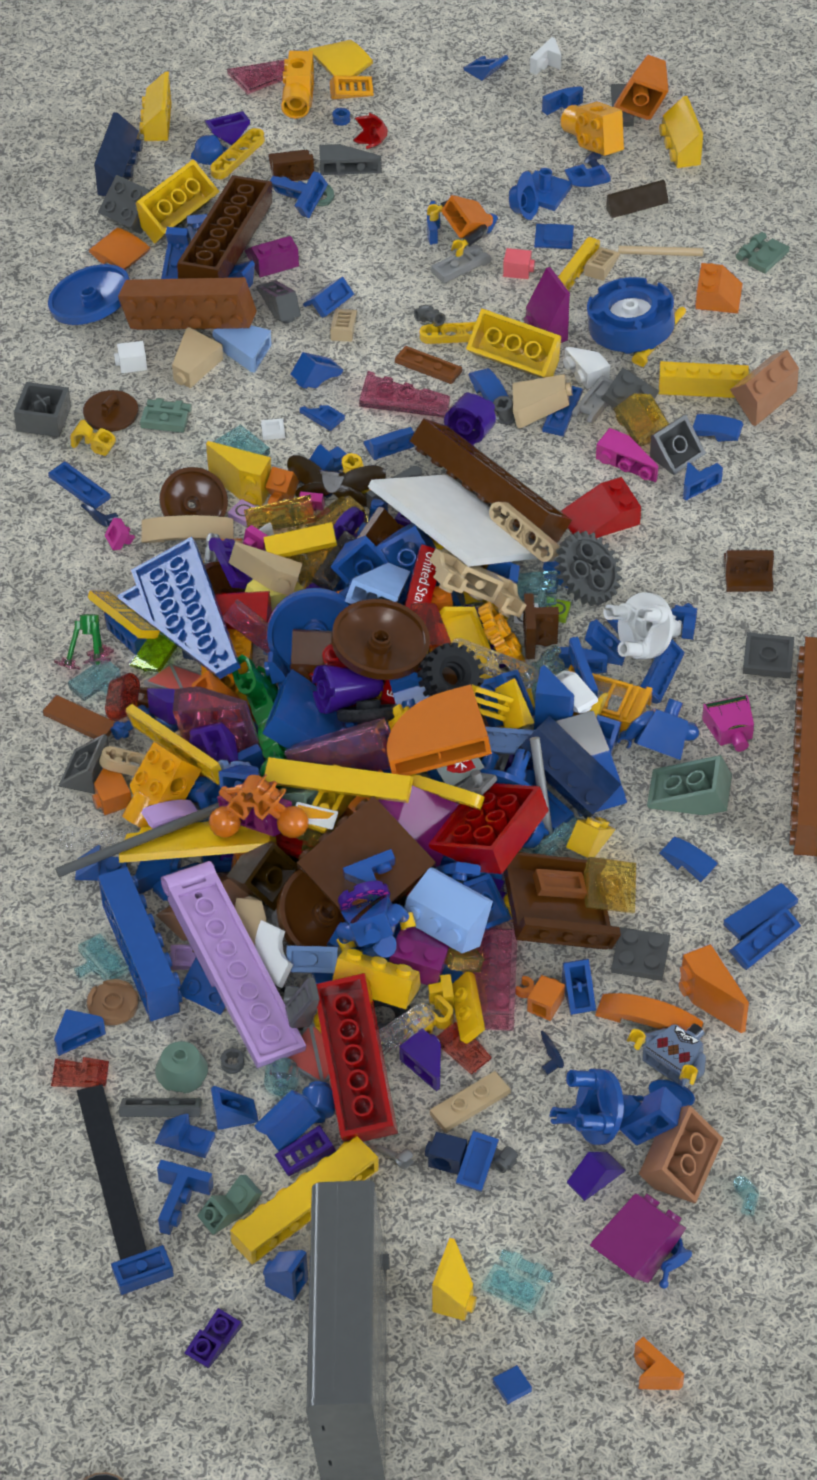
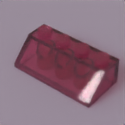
M380 718L294 744L285 753L288 760L330 766L336 764L346 768L378 772L379 769L381 771L390 769L387 755V742L390 732L385 718Z
M491 928L484 932L480 947L465 952L464 973L469 970L475 974L485 1030L514 1031L517 940L514 929Z

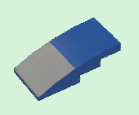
M594 711L556 721L621 784L612 755ZM622 784L596 812L627 803Z

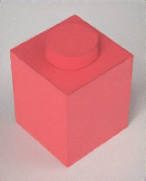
M506 248L503 261V277L529 279L530 272L534 273L535 269L532 251Z

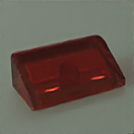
M435 603L411 604L412 611L427 626L430 635L429 648L434 650L448 642L450 645L451 640Z

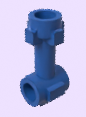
M144 705L137 707L156 720L155 715L149 712V708H146ZM130 720L125 723L117 721L111 727V733L116 740L129 737L128 731L134 729Z

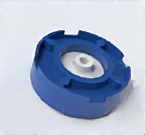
M627 277L610 281L600 286L598 294L593 299L590 296L587 302L588 327L591 337L597 344L613 351L631 354L654 349L672 334L675 327L672 293L661 283H658V286L648 284L647 278Z

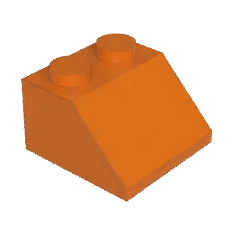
M701 263L695 309L738 314L743 283L724 265Z

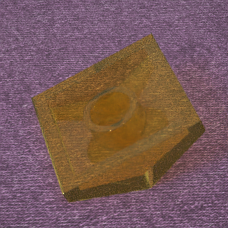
M588 857L584 873L587 895L584 897L586 908L635 913L637 863Z

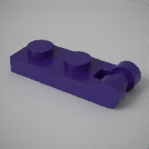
M217 537L210 538L209 549L215 552L231 588L246 589L247 584L253 578L229 563L235 544L234 539L226 538L221 540Z

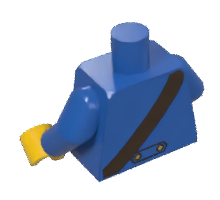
M388 894L344 909L341 912L345 922L337 927V942L341 951L344 949H354L357 947L356 944L358 947H362L370 943H377L381 939L392 936L395 931V925L398 922L400 923L401 930L416 927L413 912L408 913L401 905L392 904Z

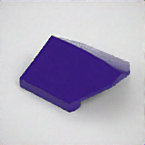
M222 722L190 730L189 743L217 762L226 760L231 764L233 761H239L235 736Z

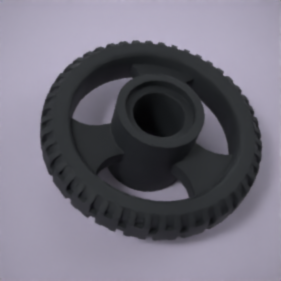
M381 700L357 701L356 706L338 710L337 718L340 722H358V727L383 725L382 720L395 718L393 708L397 704H381Z

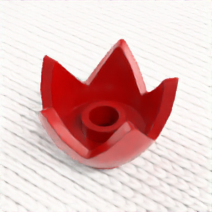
M369 112L367 116L355 118L363 131L353 139L354 142L369 144L366 146V149H371L381 144L387 137V126L377 115Z

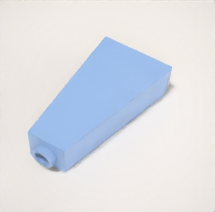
M386 563L355 577L352 580L345 602L353 604L368 599H384L398 602L410 571Z

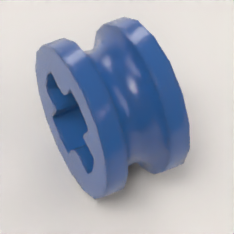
M337 108L332 112L334 124L344 126L350 123V111L348 109Z

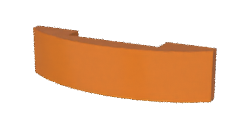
M603 994L595 1014L597 1017L619 1023L622 1019L658 1029H667L671 1025H678L686 1031L692 1024H697L701 1028L703 1026L702 1020L681 1008L660 1000L633 994Z

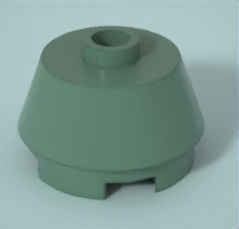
M185 1041L169 1044L163 1050L155 1067L156 1078L166 1090L183 1092V1094L198 1089L208 1073V1063L205 1057L193 1044Z

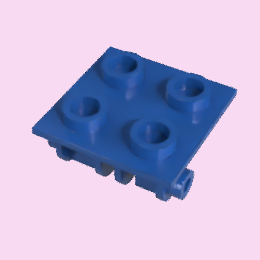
M195 957L179 989L181 995L221 1015L225 1005L216 987L211 986L197 957Z

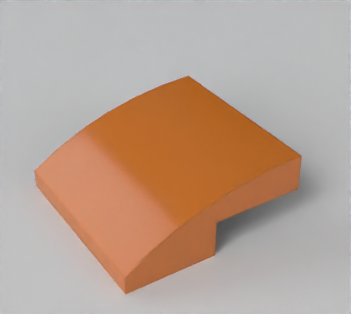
M117 227L90 248L89 252L103 264L108 262L111 265H116L126 270L148 253L151 247L130 232Z

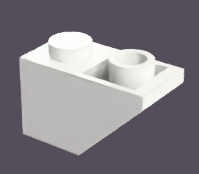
M574 347L565 348L564 366L567 370H571L574 373L578 383H582L588 389L593 387L601 376L610 379V364L599 352Z
M564 670L555 675L574 694L573 712L585 713L592 708L593 704L598 702L596 695L577 673Z

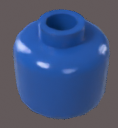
M314 1081L302 1090V1095L309 1099L321 1115L315 1123H324L325 1119L331 1118L335 1114L334 1098L329 1083Z

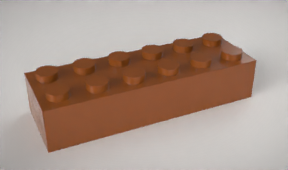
M245 277L125 280L118 295L130 329L136 330L187 329L188 327L191 329L250 328L257 312Z

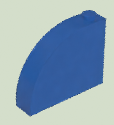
M291 669L279 687L262 734L310 763L330 766L336 764L341 766L346 758V755L343 753L347 744V738L341 733L342 727L346 729L345 723L338 720L337 711L330 714L320 713L313 698V691H317V687L304 676Z

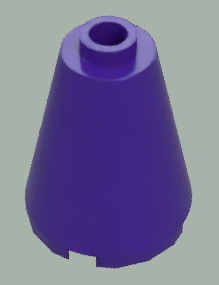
M322 665L317 666L313 673L312 683H317V691H313V698L318 711L324 714H330L342 708L353 706L357 701L378 697L380 691L383 690V680L364 677L349 668Z

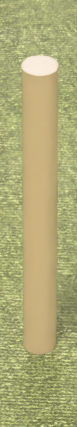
M618 247L620 254L703 256V248Z

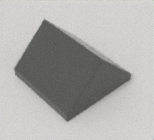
M686 414L651 435L650 458L673 475L687 467L688 462L693 463L706 454Z
M103 734L74 750L58 785L59 787L95 794L94 783L103 769L99 759L102 750L105 747H109L108 736Z

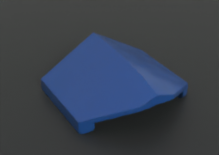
M508 55L489 59L481 56L463 67L465 72L483 81L503 66L509 58Z

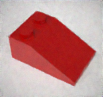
M622 477L600 483L561 510L563 514L572 520L568 526V530L572 535L578 531L580 534L587 531L588 535L595 533V538L640 525L641 505Z

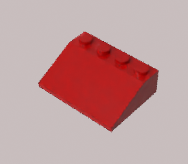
M494 783L483 794L485 799L481 810L459 804L428 844L429 848L458 862L481 866L480 872L502 874L549 811L540 786Z

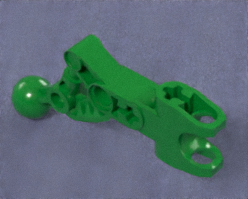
M240 655L237 657L239 663L246 662L248 670L244 674H239L238 670L232 672L239 692L247 697L252 714L258 725L259 743L263 756L266 759L260 768V776L263 777L268 757L285 760L301 757L262 734L279 689L276 683L272 684L271 676H266L265 668L261 666L256 668L251 659Z

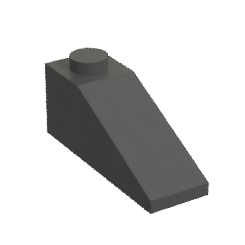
M341 144L319 145L321 175L382 173L381 155Z
M277 280L256 286L275 319L282 323H290L295 321L296 317L301 316L296 291Z

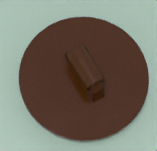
M118 390L99 392L90 397L83 407V416L88 425L96 430L102 428L110 432L127 428L134 423L139 413L135 398L126 392Z

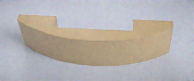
M198 515L142 520L141 542L157 543L168 540H186L191 536L194 540H206L209 533L218 534L220 539H234V520L227 517Z

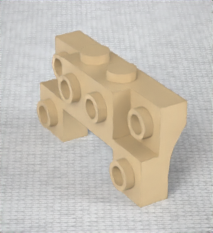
M437 548L429 560L436 567L434 578L440 583L439 587L446 592L452 593L454 590L462 594L465 591L470 593L469 595L476 600H487L498 607L497 611L499 613L501 612L502 615L509 618L511 615L520 618L527 606L518 595L517 584L510 579L479 566L468 567L456 556Z

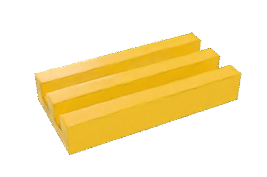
M472 684L474 695L478 692L502 700V703L498 704L475 696L477 703L499 709L497 713L479 707L480 713L505 721L506 716L504 714L509 712L510 707H508L509 702L513 703L514 698Z

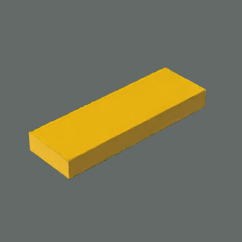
M332 522L263 537L266 552L282 557L337 546Z

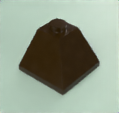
M269 841L241 855L227 877L244 892L259 899L265 906L275 911L277 909L278 895L283 884L298 869L297 863L274 842Z

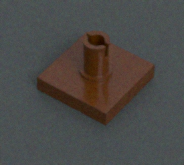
M378 507L357 539L366 535L377 546L402 527L385 508Z

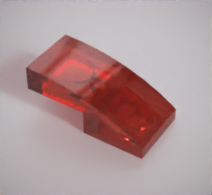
M456 1021L436 1036L441 1043V1048L471 1075L492 1059L476 1038L468 1044L460 1041Z
M83 1057L82 1062L55 1058L51 1086L92 1087L103 1084L104 1087L107 1083L109 1061Z

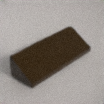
M665 180L608 194L606 201L607 212L611 218L667 204L668 194Z

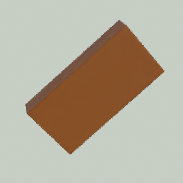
M536 869L532 874L538 896L584 899L587 895L582 872Z

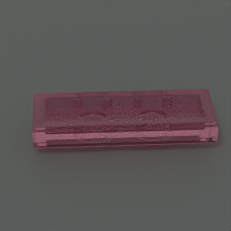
M237 599L224 613V621L268 654L270 652L267 641L268 622Z

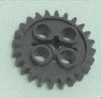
M578 531L564 538L565 540L559 543L560 548L556 549L558 556L554 560L559 565L554 567V569L560 571L561 574L557 578L564 581L561 587H568L567 595L574 593L575 601L581 598L582 605L589 603V606L595 604L599 606L611 600L612 596L617 594L616 589L621 587L617 581L622 579L617 574L622 568L616 566V563L620 560L612 556L615 550L609 551V543L603 545L602 537L596 539L595 533L588 535L587 531L581 534Z

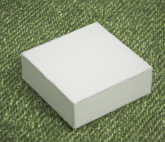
M283 419L261 420L263 440L285 438Z

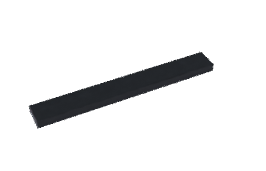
M103 1084L77 1090L119 1259L122 1260L147 1251Z

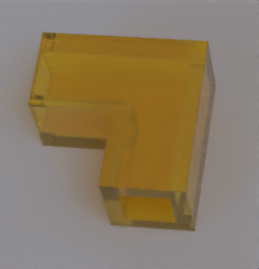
M449 948L445 963L450 970L480 973L484 957L476 948L465 953Z

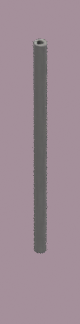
M219 803L55 868L56 873L60 878L208 818L219 807Z

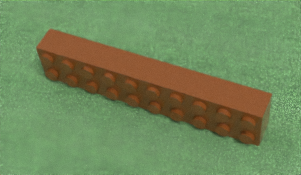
M805 636L804 646H799L798 660L802 662H797L796 676L801 680L796 681V694L800 698H796L795 713L799 717L795 716L794 731L798 735H794L793 749L798 754H793L792 768H794L792 787L793 791L796 792L791 794L792 810L795 811H791L789 845L794 846L793 855L817 856V637Z

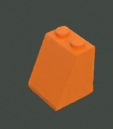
M648 54L631 76L614 107L637 117L651 120L669 91L666 61Z

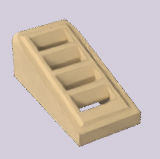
M600 247L585 264L584 275L604 281L618 260L620 252Z
M335 309L330 330L332 341L352 342L357 310Z

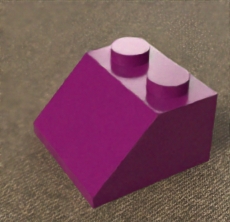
M291 236L252 246L245 250L250 261L253 260L255 263L254 269L260 278L299 267L298 247Z

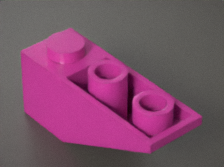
M609 428L597 443L596 459L603 464H610L620 468L623 472H630L644 480L656 483L658 479V465L629 435Z

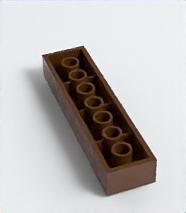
M236 175L231 176L177 262L178 279L228 278L272 204V181Z
M423 418L410 439V442L417 446L415 448L417 452L424 456H430L432 458L430 461L434 465L447 469V475L456 480L460 479L462 481L461 485L469 491L473 492L474 490L477 492V498L487 504L489 502L491 504L495 502L509 503L556 543L561 539L572 520L448 426ZM515 519L513 525L520 528V522L518 519ZM531 532L529 537L536 540L535 534Z

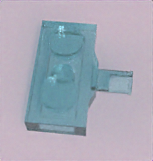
M104 657L100 660L99 665L95 663L68 681V686L83 701L99 691L104 692L109 698H113L117 691L109 684L121 677L120 669Z
M574 817L567 823L563 822L531 853L551 856L559 849L557 844L561 841L565 844L568 843L577 819Z
M101 934L78 944V951L86 959L85 964L74 968L78 978L92 971L106 981L108 979H117L129 971V966Z

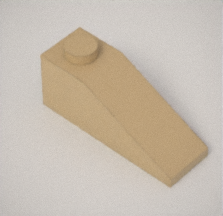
M236 541L229 560L231 565L263 586L285 595H290L294 592L303 564Z

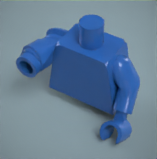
M669 698L664 711L653 708L651 711H645L629 725L626 731L620 733L617 743L619 744L621 740L625 739L628 741L626 748L629 749L633 739H635L634 743L681 760L684 742L697 739L699 729L695 723L678 717L683 703Z

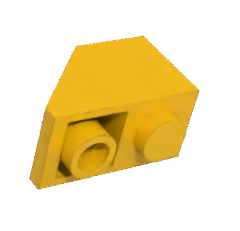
M598 816L595 819L587 817V819L577 820L566 848L587 858L595 857L614 833L615 828L609 826L610 822Z

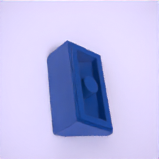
M164 1245L111 1263L121 1295L174 1277L173 1267Z

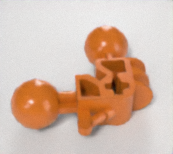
M267 774L263 777L249 775L243 784L231 788L224 786L220 789L219 795L229 803L227 806L218 807L211 813L209 826L215 835L221 838H229L239 831L241 819L244 820L254 807L255 815L261 820L268 813L275 817L278 830L282 835L288 838H298L307 831L309 819L303 809L297 806L284 807L279 803L286 789L278 790L275 788L277 785L275 780L270 783L265 780Z

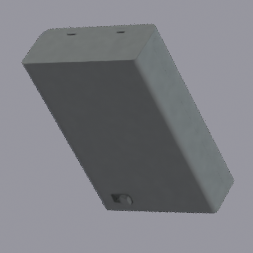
M371 1180L319 1182L312 1186L306 1413L320 1480H385L387 1270H390L389 1254H385L375 1183Z

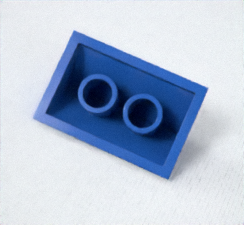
M365 535L345 543L332 563L331 568L347 584L351 578L358 577L384 565L375 549V544Z
M545 665L540 667L536 688L534 730L549 716L555 721L573 716L574 694Z

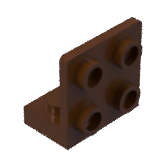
M308 149L268 154L272 176L280 178L284 176L291 181L309 179L314 171L313 154H309Z

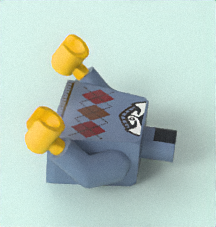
M692 1024L686 1031L678 1025H671L667 1029L663 1028L650 1033H644L639 1029H632L626 1040L627 1042H634L636 1050L643 1047L642 1061L682 1087L685 1086L688 1080H690L689 1084L694 1085L695 1080L702 1077L705 1073L706 1056L703 1053L704 1044L700 1041L705 1033L697 1024Z

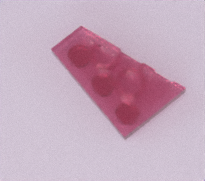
M284 60L227 69V74L248 95L283 81Z

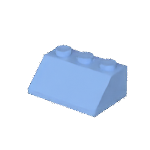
M431 867L408 895L404 909L408 913L413 912L416 928L458 952L465 953L480 947L493 901Z

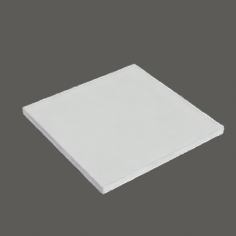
M449 475L371 480L368 485L370 490L468 567L538 559L492 521L489 515L490 506ZM513 525L514 530L517 532L519 529ZM529 537V542L534 544L535 541Z

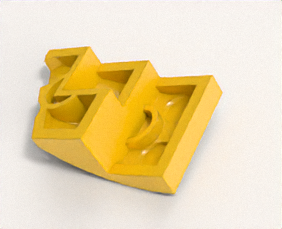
M351 39L308 50L313 51L314 59L332 76H357L373 64L371 57Z

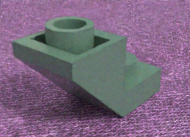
M239 1175L227 1194L212 1195L197 1217L214 1235L250 1212L263 1193L247 1175Z

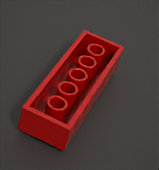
M365 973L316 984L320 999L317 1011L341 1139L343 1142H346L358 1136L364 1142L398 1134L369 980Z

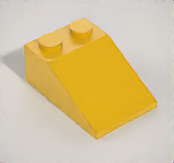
M207 441L208 471L217 476L224 487L238 499H243L252 505L263 506L269 496L265 486L271 472V457Z

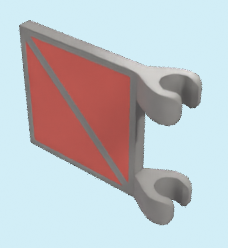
M169 663L146 679L144 685L161 689H192L191 684L201 677V674Z
M311 1023L310 1027L297 1028L299 1031H302L300 1034L306 1044L305 1051L279 1061L312 1081L327 1082L330 1077L321 1033L315 1028L313 1023Z

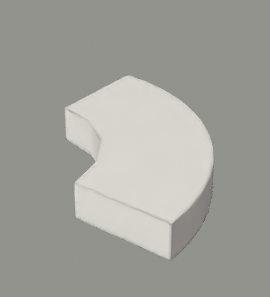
M261 920L256 934L255 948L273 983L283 988L294 965L287 960L283 952L282 941L285 931Z

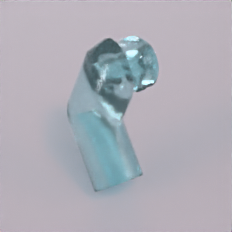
M738 1176L734 1179L733 1186L738 1195L743 1199L741 1213L753 1216L759 1198V1191L745 1176Z

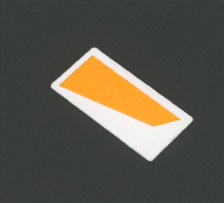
M301 802L296 803V806L303 809L308 815L309 824L333 829L338 811Z

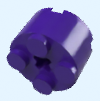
M466 392L445 414L444 425L474 445L481 442L494 427L496 422L495 405L492 401L486 400L479 395Z

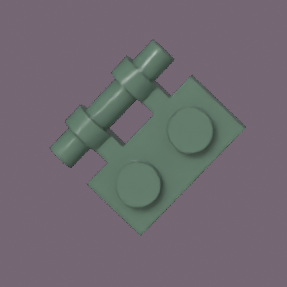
M764 232L755 234L748 244H744L739 249L736 258L739 261H742L745 257L748 258V266L766 274L789 252L790 247L773 238L766 242L764 240L767 238V235ZM756 247L760 249L757 252L753 251Z
M156 398V400L148 399L147 406L144 407L140 420V427L184 433L189 418L188 412L191 413L192 404L184 403L182 400L170 402L164 401L163 398Z

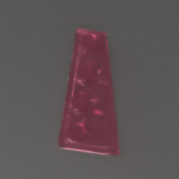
M371 371L367 372L359 399V407L445 417L450 405V396L426 388L422 390L415 389L413 384L406 382L399 384L393 382V378L387 376L380 378Z

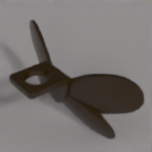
M300 455L290 456L287 461L288 470L294 472L298 480L305 484L296 490L295 495L297 498L300 497V491L320 493L323 496L333 493L337 498L350 506L367 507L366 495L362 491L369 489L368 485L371 480L386 478L384 468L377 465L363 466L345 473L321 469L316 463Z

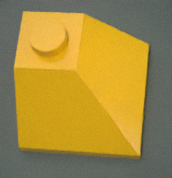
M449 1237L432 1284V1312L465 1321L467 1313H473L477 1297L473 1296V1283L454 1238Z

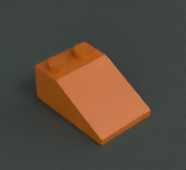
M709 944L684 954L682 966L680 967L681 980L679 982V989L684 997L688 996L694 1005L739 1033L745 1032L749 1001L712 945Z

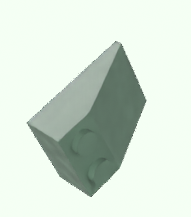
M721 755L653 769L647 806L649 809L696 815H709L727 811L732 773Z

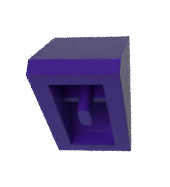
M244 111L205 120V124L212 134L233 145L250 125V119Z
M588 1152L567 1180V1184L586 1201L624 1173L626 1169L608 1152Z

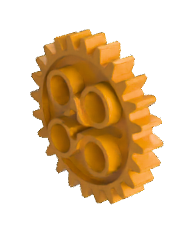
M491 602L483 604L478 608L479 618L483 623L484 633L490 643L495 646L494 649L499 658L509 667L510 671L517 669L519 673L525 671L527 663L522 654V646L516 635L511 632L512 628L509 627L507 620Z

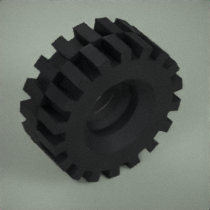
M449 642L444 643L428 653L419 665V668H422V670L418 672V677L422 678L418 682L419 686H424L426 689L422 692L424 696H433L467 685L472 686V684L476 686L482 685L484 678H479V676L484 674L483 668H478V665L481 664L480 659L475 660L473 658L476 653L473 650L468 653L466 651L468 647L465 645L458 648V643L455 642L450 645ZM445 667L451 668L456 673V684L451 685L443 678L442 670Z

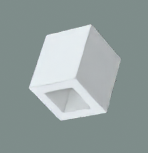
M143 341L117 344L118 353H114L115 365L120 366L121 373L147 370Z

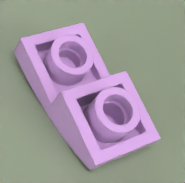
M172 800L148 806L141 813L148 822V825L151 828H156L198 810L191 800Z

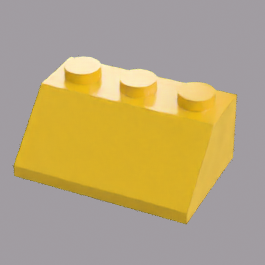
M169 71L164 72L146 88V96H142L141 121L143 122H140L139 129L140 134L144 135V141L169 140L172 104Z
M683 96L663 114L662 124L659 125L660 135L664 136L665 148L670 150V161L675 162L677 168L701 165L703 132L688 96Z
M344 949L337 958L333 980L365 973L370 982L374 1000L406 1009L420 990L419 971L413 970L408 965L393 964L387 962L382 957H371L362 954L357 949Z

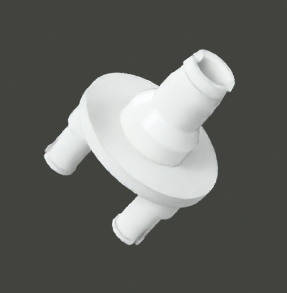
M642 592L635 594L626 603L619 606L607 605L605 608L611 610L604 609L603 611L604 617L607 620H618V634L621 641L618 645V653L622 657L630 656L635 659L656 658L667 649L671 639L681 634L683 628L682 621L675 620L676 616L672 614L668 603L661 596L654 593Z

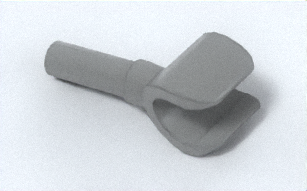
M381 1145L377 1147L378 1152L393 1159L401 1169H406L414 1163L411 1159L413 1154L408 1149L398 1154Z

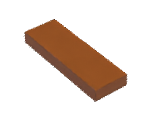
M406 345L395 357V363L449 384H453L462 372L461 366Z
M58 695L43 709L44 716L93 739L103 734L109 737L111 735V727L116 723Z

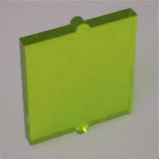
M158 635L156 639H147L130 663V666L135 669H141L144 672L153 671L160 673L178 646L164 635Z

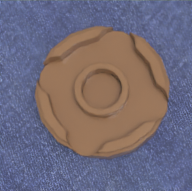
M120 979L103 981V984L98 987L97 985L94 986L87 996V1009L89 1013L101 1016L104 1020V1025H119L127 1022L135 1015L139 1008L137 991L133 989L129 982Z

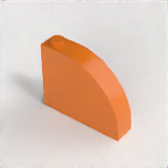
M471 685L435 694L412 706L395 723L387 742V755L392 774L406 776L492 754L488 734Z

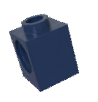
M436 1132L433 1141H428L425 1149V1157H428V1167L458 1175L467 1150V1139Z

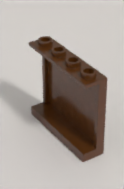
M374 796L370 800H362L356 806V812L350 817L346 815L341 818L333 832L324 833L317 840L318 844L312 850L308 848L298 857L297 869H301L340 912L342 910H340L338 897L345 890H348L349 893L354 891V886L357 885L344 878V867L391 849L395 857V865L386 873L378 874L375 872L373 874L377 881L388 885L390 891L389 898L392 904H396L409 893L429 868H436V862Z
M518 852L503 872L516 940L604 950L613 949L621 933L619 927L611 926L600 877L606 863ZM536 869L582 872L587 895L584 899L538 896L532 874Z

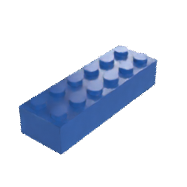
M127 867L99 875L98 881L103 909L150 1022L179 1013V1003L183 1002L178 988L181 987L180 979L177 972L172 973L170 969L172 967L170 955L162 950L164 947L160 932L155 933L153 929L156 928L152 913L147 914L145 910L148 909L144 895H139L137 891L139 890V884L136 876H131Z

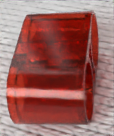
M127 673L110 681L105 703V713L110 720L119 721L128 717L126 708L131 704L137 707L140 681L135 674Z

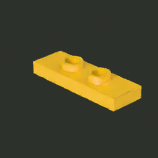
M469 970L452 983L454 1009L460 1041L466 1044L470 1043L485 1030L475 974Z

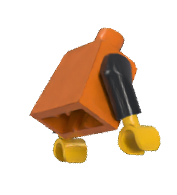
M451 195L448 200L440 203V206L436 204L429 205L427 215H430V221H437L439 213L442 212L459 238H463V241L454 240L451 251L458 249L455 256L460 257L463 255L465 246H471L487 233L488 227L493 223V217L485 212L479 202Z

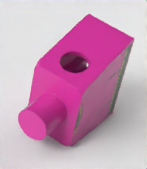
M744 695L703 704L702 720L719 745L732 743L736 751L746 750L749 746L747 740L753 739L754 721L748 696Z

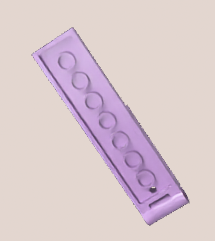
M207 861L161 877L163 890L169 896L168 902L211 986L216 987L256 1067L260 1068L305 1051L306 1044L298 1029L289 1026L286 1006L224 889L212 862Z

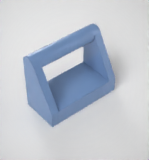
M287 946V960L294 964L290 971L293 973H334L337 958L342 953L340 947Z

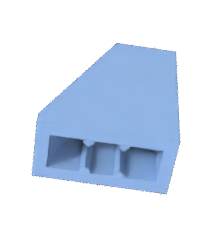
M251 325L250 328L213 330V338L222 344L223 352L253 373L256 372L272 345L271 330Z

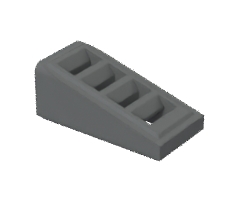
M314 977L306 979L285 1007L291 1028L310 1027L320 1000Z

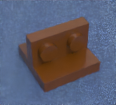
M727 550L724 553L726 592H773V550Z
M526 593L524 594V603L527 606L523 611L525 659H535L536 645L550 646L558 644L559 608L534 607V594Z

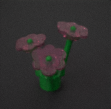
M81 614L80 620L74 621V632L67 658L62 657L60 661L54 660V663L65 668L81 669L80 666L75 664L76 660L72 659L80 629L82 634L92 635L93 649L86 652L90 659L83 661V664L99 665L111 661V658L104 657L114 652V649L107 647V645L101 642L99 615Z

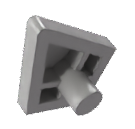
M474 770L469 777L456 784L455 787L483 796L497 781L496 775Z

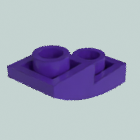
M218 1308L203 1331L199 1329L184 1354L209 1368L243 1326L242 1322Z

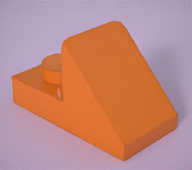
M642 1337L635 1343L634 1357L638 1366L646 1371L639 1377L638 1389L680 1390L683 1387L684 1373L646 1338Z

